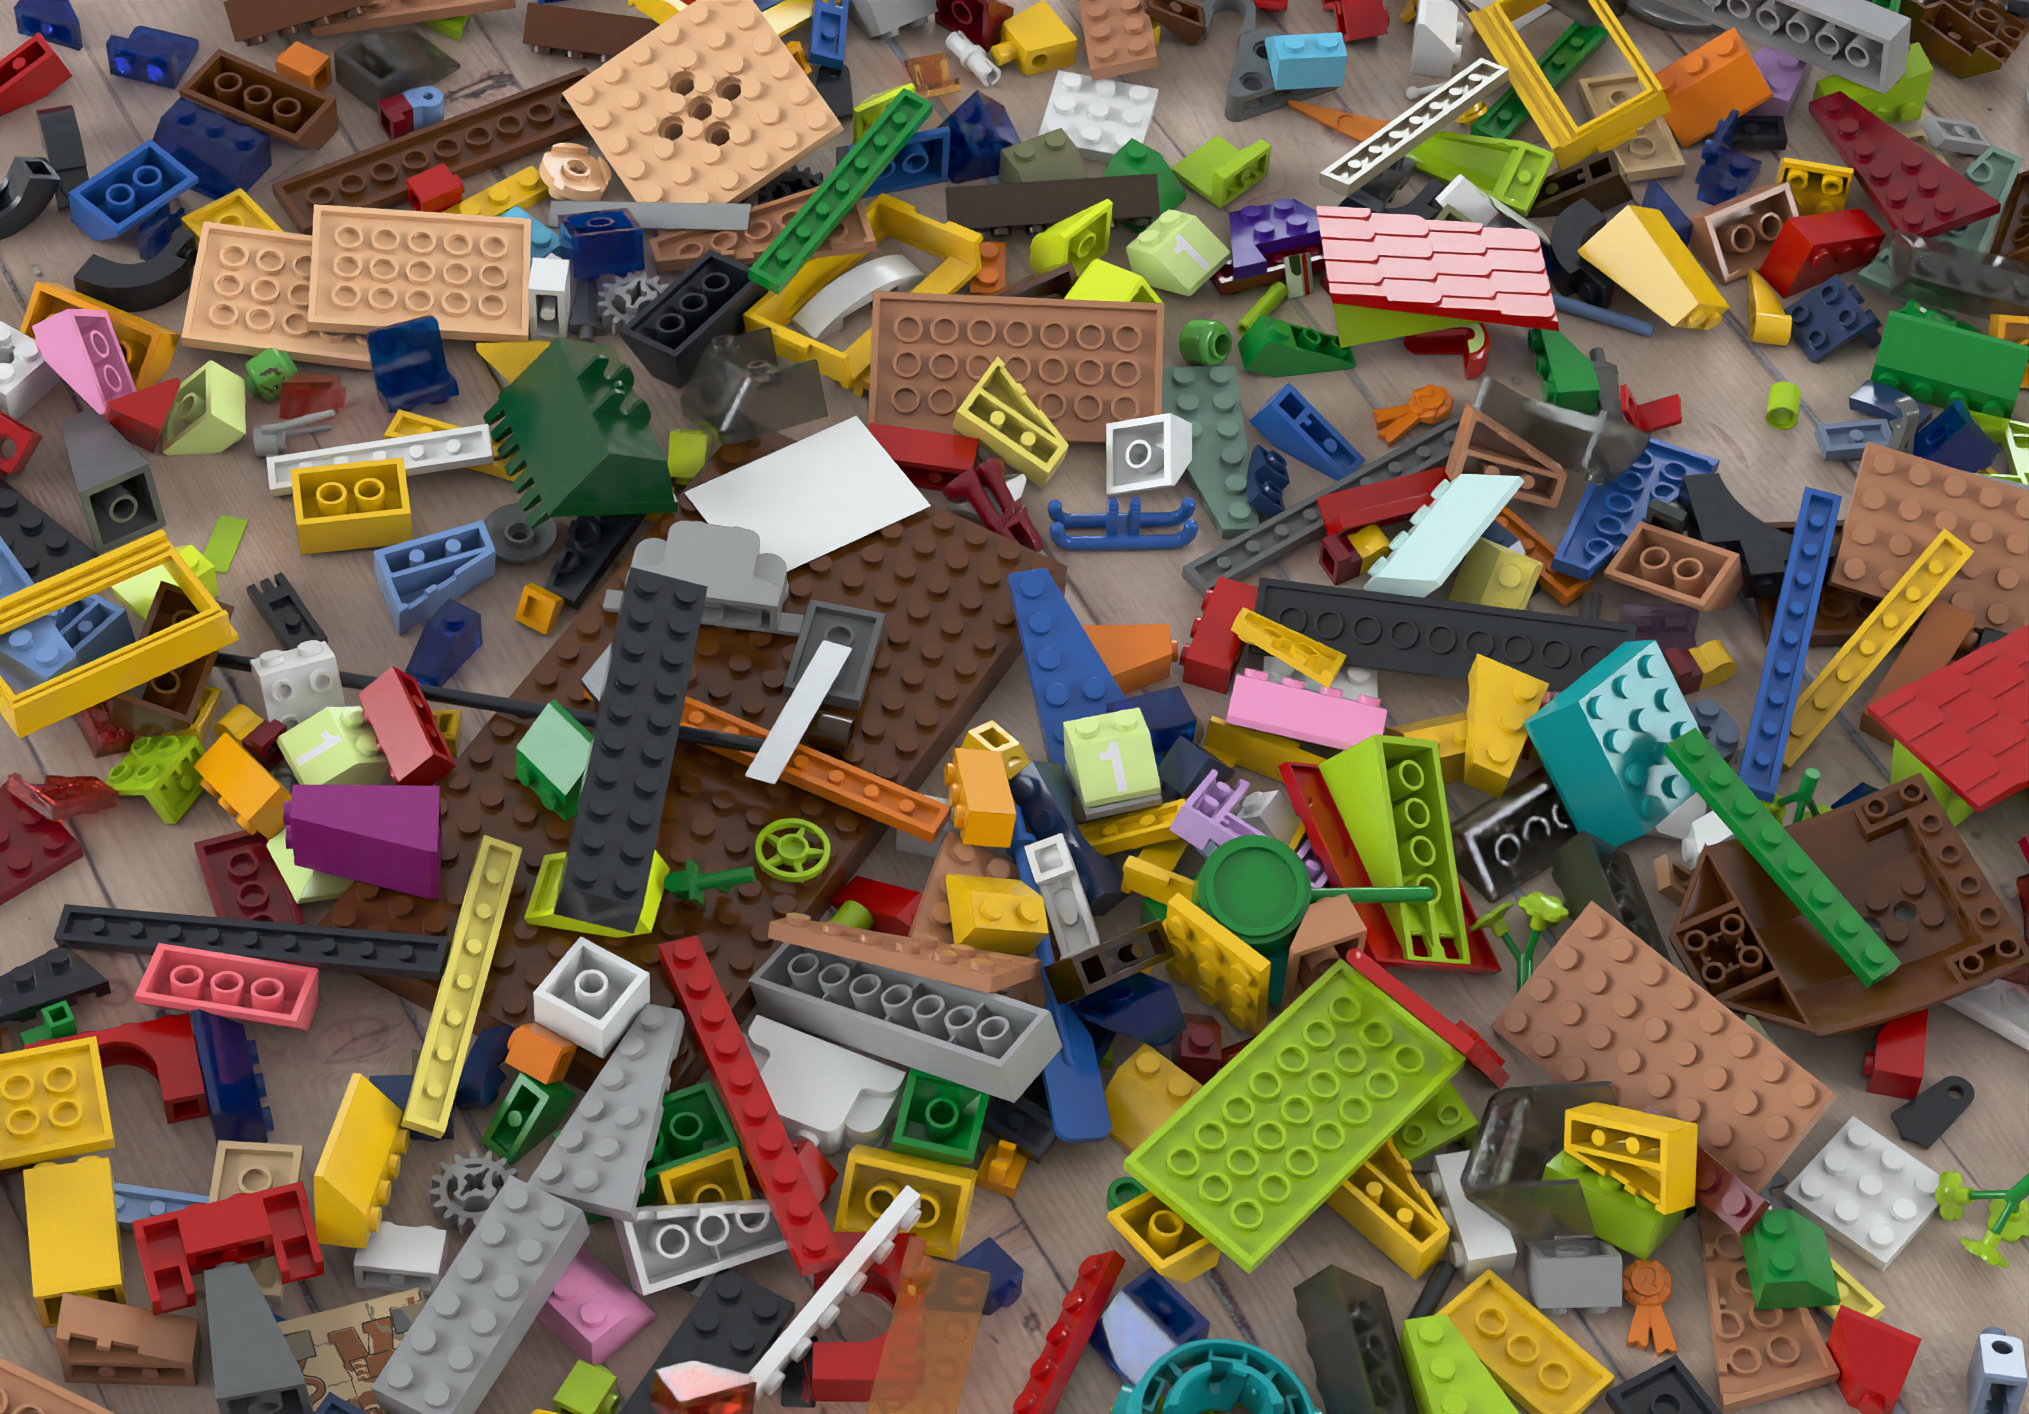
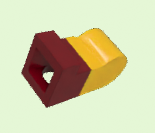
M1370 525L1361 529L1356 534L1353 533L1342 538H1338L1336 534L1322 538L1319 564L1336 586L1366 574L1381 556L1387 559L1393 550L1389 547L1390 541L1380 527Z
M1711 640L1698 648L1694 647L1681 652L1678 647L1667 649L1663 652V656L1672 674H1675V680L1683 696L1725 682L1737 669L1736 663L1720 640Z
M237 704L214 724V731L218 738L224 732L228 733L268 772L285 758L276 741L280 735L287 732V726L276 719L268 722L257 716L247 706ZM273 746L275 751L272 755L268 756L267 748Z

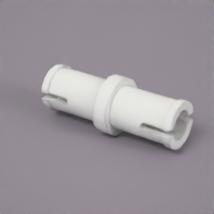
M960 30L958 33L952 32L947 37L946 47L960 59V64L966 71L973 72L985 86H989V84L992 86L999 80L1001 76L1000 69L986 57V52L981 46L974 45Z

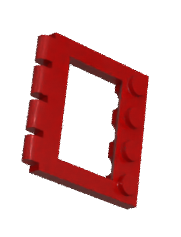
M1353 948L1347 952V961L1362 976L1466 1058L1465 1062L1500 1089L1511 1077L1502 1068L1506 1061L1474 1029L1461 1019L1454 1025L1359 949Z

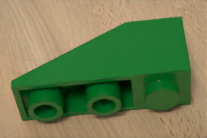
M1261 315L1237 343L1245 370L1274 378L1354 369L1356 366L1351 347L1340 348L1338 336Z
M1529 329L1528 346L1530 350L1535 351V372L1537 376H1542V397L1544 403H1549L1552 416L1595 414L1600 387L1593 363L1560 331Z

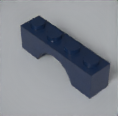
M1032 761L1008 781L1012 797L1016 804L1021 807L1023 817L1032 834L1036 837L1037 842L1060 833L1063 834L1092 916H1104L1130 895L1120 890L1122 877L1114 862L1097 852L1086 841L1076 826L1071 812V803L1077 795L1059 763Z

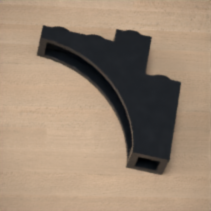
M1719 473L1683 475L1677 501L1688 513L1689 524L1686 529L1688 537L1740 555L1743 577L1741 590L1744 598L1779 596L1793 535L1764 523L1748 512L1728 491ZM1836 543L1831 544L1823 581L1829 579L1838 546Z

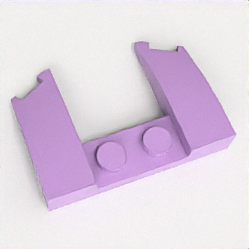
M1214 769L1185 801L1169 828L1170 831L1202 851L1210 840H1213L1220 846L1239 836H1266L1232 814V811L1251 784L1239 779L1235 786V791L1231 790L1223 782L1216 783L1218 772ZM1308 838L1297 854L1306 866L1311 888H1324L1329 880L1323 864L1316 858Z

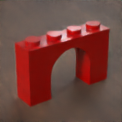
M189 1013L166 1015L160 1019L139 1023H125L119 1027L99 1031H84L73 1036L53 1040L43 1039L36 1043L23 1045L25 1050L96 1036L102 1069L115 1065H131L146 1070L157 1080L161 1089L167 1124L209 1116Z
M832 1232L842 1254V1262L867 1232ZM898 1233L891 1241L895 1246L889 1256L881 1264L874 1262L865 1272V1275L868 1276L867 1281L859 1290L878 1296L892 1308L896 1316V1321L892 1327L880 1337L865 1342H813L812 1401L915 1403L916 1386H924L925 1360H916V1349H924L925 1323H916V1312H924L925 1286H916V1275H924L925 1252L924 1250H916V1233ZM838 1267L814 1273L813 1290L819 1291Z

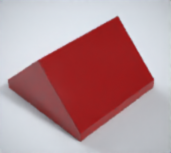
M178 377L107 401L104 413L105 420L128 442L154 453L175 406L180 388Z

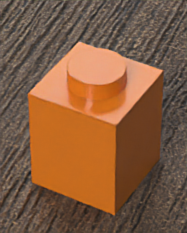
M295 41L286 51L281 52L275 60L277 74L314 90L322 92L332 83L330 56L298 41Z
M536 1022L523 1024L514 1030L508 1040L507 1048L509 1053L505 1063L546 1085L563 1081L578 1045Z

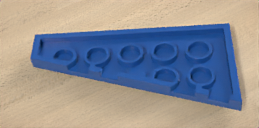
M1616 426L1555 553L1551 569L1587 581L1615 557L1639 521L1645 522L1647 509L1653 498L1665 503H1678L1677 498L1683 475L1715 473L1718 470L1720 460Z
M1047 568L1009 573L1007 578L1047 759L1048 762L1059 763L1065 773V764L1067 762L1064 752L1063 722L1132 708ZM1152 742L1156 766L1158 767L1163 759Z

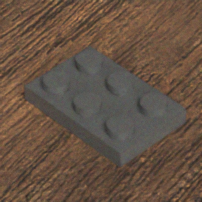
M810 599L784 682L783 696L791 697L822 641L825 640L850 647L852 650L823 699L822 704L859 711L885 626L886 614Z

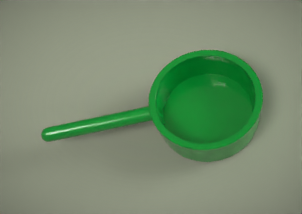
M1244 835L1220 845L1204 862L1193 884L1192 903L1263 957H1268L1292 945L1309 905L1314 904L1321 898H1332L1346 893L1351 903L1429 902L1434 898V890L1428 886L1311 888L1306 866L1298 854L1288 845L1268 836Z

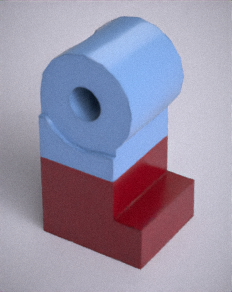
M433 86L411 89L377 101L378 125L390 140L419 128L441 122L444 119V96L440 89Z

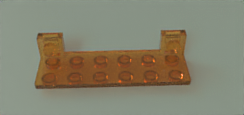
M910 1236L900 1272L899 1291L866 1414H957L991 1281V1274L989 1272L932 1259V1257L926 1256L927 1240Z

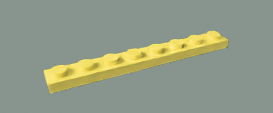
M484 835L479 843L401 1123L403 1127L439 1139L445 1133L522 852L521 847Z

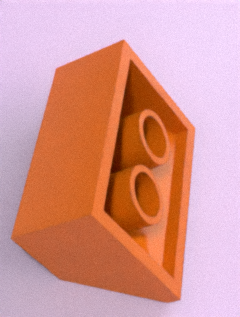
M1735 27L1654 74L1665 92L1671 111L1663 116L1683 149L1774 97L1748 45Z

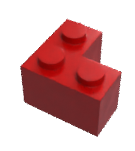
M1322 0L1323 11L1334 9L1338 33L1342 32L1344 42L1388 34L1387 27L1390 24V17L1387 8L1383 7L1382 0Z

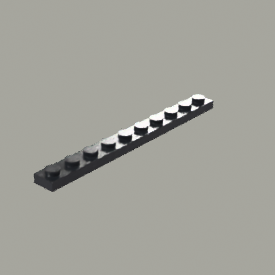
M69 904L64 905L54 936V941L58 947L66 944L74 949L153 955L158 943L314 967L323 971L437 981L442 980L452 944L449 937Z

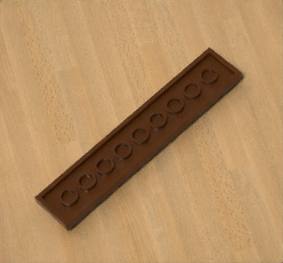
M585 67L272 184L273 195L298 231L304 235H312L314 204L385 209L408 200L406 179L442 163L446 165L452 175L456 173L460 179H464L588 132L562 92L589 75L590 72Z

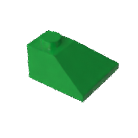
M1133 138L1112 156L1102 176L1157 173L1160 216L1168 209L1175 210L1186 199V192L1161 153ZM1131 222L1120 223L1139 234L1148 228H1133Z
M911 1067L892 1139V1152L952 1165L973 1163L990 1094Z

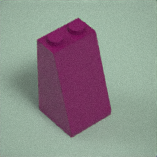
M292 784L291 801H284L283 823L286 825V849H293L295 866L428 899L440 898L442 854L440 786Z

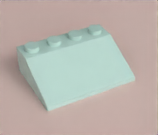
M1460 474L1451 482L1444 479L1431 493V496L1435 499L1431 505L1427 507L1424 504L1410 519V522L1414 525L1409 532L1401 531L1390 543L1389 547L1393 551L1387 559L1381 556L1368 570L1367 573L1372 577L1363 588L1366 591L1426 597L1443 584L1525 481L1519 476Z

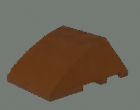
M1901 0L1900 2L1902 15L1911 18L1909 43L1919 42L1928 57L1959 79L1999 70L2029 33L2028 23L2015 14L2006 12L2005 8L1995 0Z

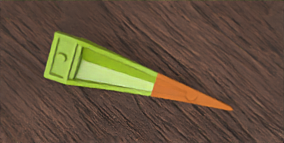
M1295 100L1288 101L1291 109L1360 143L1391 122ZM1442 130L1405 155L1407 158L1417 162L1415 170L1446 185H1449L1459 174L1463 175L1486 195H1491L1525 217L1528 216L1554 161L1553 152L1523 141Z

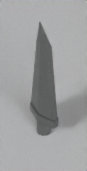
M582 256L568 329L579 334V341L594 343V336H603L605 328L602 326V318H598L597 313L598 288L595 270Z
M1596 347L1590 350L1589 354L1600 387L1597 403L1607 429L1612 435L1616 426L1624 428L1617 365L1606 361L1603 349Z

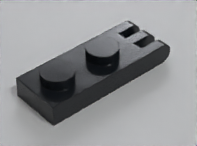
M282 572L274 575L277 587H274L268 578L260 581L264 593H261L255 584L246 587L250 599L286 651L298 648L299 644L310 640L325 641L328 645L327 636Z

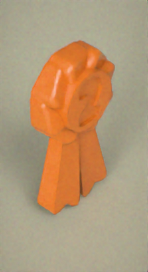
M1427 384L1425 387L1413 390V395H1411L1408 405L1373 410L1376 428L1380 430L1378 432V439L1386 441L1387 446L1391 447L1419 422L1435 424L1447 419L1451 415L1454 406L1452 396L1444 386L1438 387Z
M1637 1259L1622 1273V1296L1635 1307L1626 1346H1637L1645 1352L1648 1346L1650 1331L1657 1357L1661 1356L1665 1351L1671 1354H1676L1677 1345L1662 1309V1305L1671 1297L1672 1276L1658 1260Z

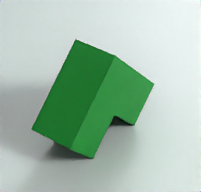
M64 1000L41 1009L44 1024L21 1032L20 1037L23 1047V1045L36 1043L43 1039L53 1040L77 1035L75 1018L67 1001Z

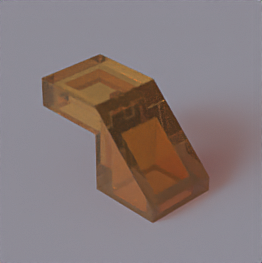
M945 52L904 60L907 72L920 97L930 98L962 91L959 77L950 79Z

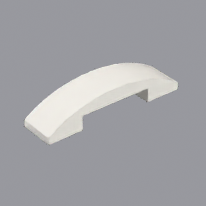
M889 255L868 261L846 272L818 292L794 316L792 324L807 337L820 342L843 328L844 317L873 301V291L888 292L892 290L893 292H905L925 279V274L903 255Z
M1060 833L1024 846L1035 882L1039 886L1044 899V904L1062 956L1060 960L1101 943L1078 872L1063 834Z

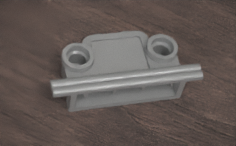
M679 521L670 527L667 541L659 538H649L641 541L636 546L631 567L708 586L700 624L799 637L804 615L782 612L783 603L786 601L789 593L786 563L776 554H760V537L755 531L738 526L729 527L706 524L700 521ZM607 589L603 611L619 612L623 591Z

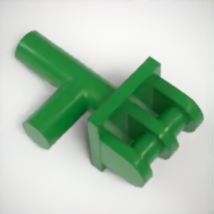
M692 859L685 860L686 870L671 872L666 875L664 887L680 900L690 899L698 907H704L703 890L715 888L720 893L727 894L732 890L733 885L755 882V873L753 867L750 866L701 874L700 866Z

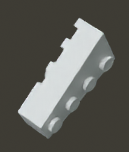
M767 1199L637 1207L639 1212L636 1223L613 1218L632 1289L643 1296L788 1249Z

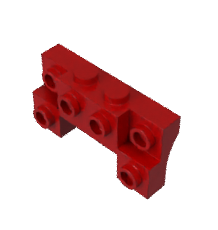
M303 1181L249 1194L237 1193L224 1200L207 1204L195 1203L182 1210L132 1221L133 1234L153 1316L197 1306L191 1276L202 1274L204 1270L214 1269L216 1265L224 1262L243 1264L274 1256L282 1285L324 1275V1260L316 1236Z

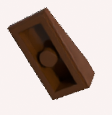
M1144 0L1145 13L1187 44L1194 46L1204 34L1203 7L1185 0Z

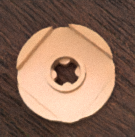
M559 143L552 146L550 152H545L539 172L543 182L549 187V194L557 200L601 201L611 179L609 165L600 155L598 160L588 155L590 149L574 143Z

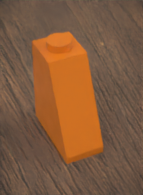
M1169 624L1082 625L1123 695L1169 678L1171 662L1178 661L1177 639H1171Z

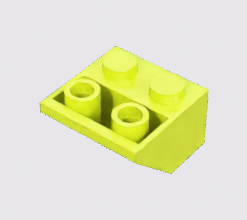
M1100 259L1091 261L1064 298L1163 303L1142 276Z

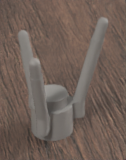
M330 409L275 424H264L262 427H254L253 436L256 456H265V458L280 456V451H287L286 437L331 430L333 427L331 423L297 426L332 417L335 415V411Z

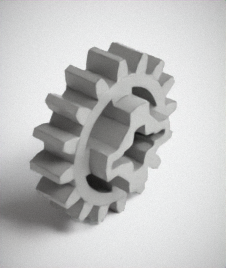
M627 272L626 279H622L617 275L614 276V284L605 282L603 284V292H598L597 313L598 318H602V326L604 328L612 326V334H619V330L663 292L669 284L660 285L659 276H655L651 280L647 279L646 272H642L640 277H634L632 272Z
M475 1150L470 1151L468 1159H463L458 1153L454 1154V1165L451 1166L442 1162L440 1164L441 1175H433L431 1178L432 1189L429 1192L435 1218L443 1217L444 1228L446 1229L453 1227L455 1224L458 1225L459 1235L464 1236L468 1229L476 1228L497 1196L498 1186H503L510 1175L518 1178V1171L516 1168L508 1169V1160L505 1157L494 1162L492 1151H488L484 1158H478ZM450 1189L454 1191L453 1201H450L448 1198V1193Z

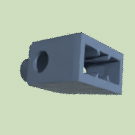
M1986 1328L1978 1335L1968 1367L1967 1414H2018L2028 1384L2023 1342L2018 1337L2006 1336L2005 1331L2000 1328ZM1992 1383L1999 1389V1394L1993 1398L1991 1392Z

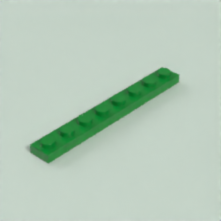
M903 88L751 266L748 279L779 295L933 113V103Z
M1696 727L1666 745L1663 754L1867 988L1897 970L1901 964L1899 959Z

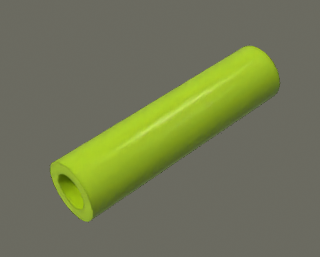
M1275 282L1237 323L1236 330L1241 336L1245 335L1260 315L1268 317L1288 295L1289 290L1284 283Z

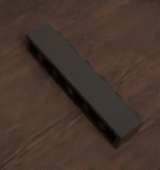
M1157 173L945 187L947 222H954L975 232L991 231V237L1011 236L1012 230L1026 229V234L1028 235L1044 233L1047 228L1052 227L1054 224L1106 199L1113 202L1110 229H1116L1117 223L1131 222L1133 228L1149 227L1152 221L1160 217Z

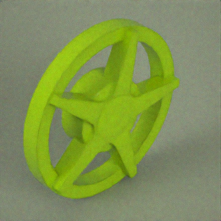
M786 818L770 823L759 833L755 844V857L761 870L771 877L785 882L804 883V881L819 875L827 866L830 858V842L824 831L817 825L803 819ZM799 828L797 834H787L781 838L772 834L780 829ZM808 831L815 835L821 842L823 849L809 848L808 841L804 838L805 832ZM765 840L777 849L776 855L767 861L761 850ZM822 858L817 865L803 871L802 864L807 859ZM784 864L792 866L795 872H785L775 867Z

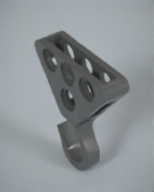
M1205 0L1203 4L1204 40H1207L1213 16L1216 13L1229 10L1239 13L1244 18L1238 35L1236 57L1227 89L1224 114L1227 120L1240 122L1289 106L1288 101L1290 100L1301 102L1339 88L1288 89L1290 95L1286 97L1273 95L1272 93L1280 90H1275L1265 47V38L1285 34L1267 28H1256V6L1252 0ZM1256 98L1261 102L1256 107H1248L1243 104Z

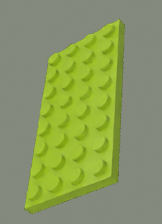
M1340 958L1124 1160L1123 1169L1250 1274L1464 1067L1466 1058Z

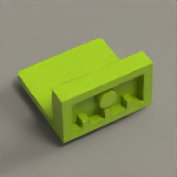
M1215 136L1172 166V172L1175 177L1221 209L1268 176L1272 146L1261 138L1250 147H1245L1240 151L1222 137Z
M195 735L141 737L131 745V751L124 760L109 772V778L100 787V790L105 796L144 795L165 824H176L204 790L199 784L204 777L193 765L206 753V750Z
M1450 1081L1393 1135V1144L1403 1159L1406 1158L1410 1165L1451 1142L1456 1143L1459 1141L1465 1151L1481 1147L1479 1124Z

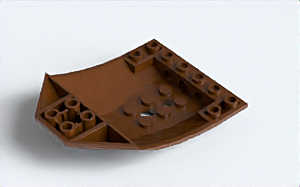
M1921 773L1844 806L1783 827L1864 921L1872 920L1880 925L1881 930L1877 934L1878 937L1901 962L1897 970L1867 988L1738 839L1709 846L1706 843L1704 844L1669 934V941L1689 977L1729 1010L1744 1016H1755L1758 1020L1816 1037L1857 1031L1927 1009L2029 965L2028 945ZM1907 908L1912 910L1916 916L1914 919L1904 922L1898 920L1894 913L1899 909Z

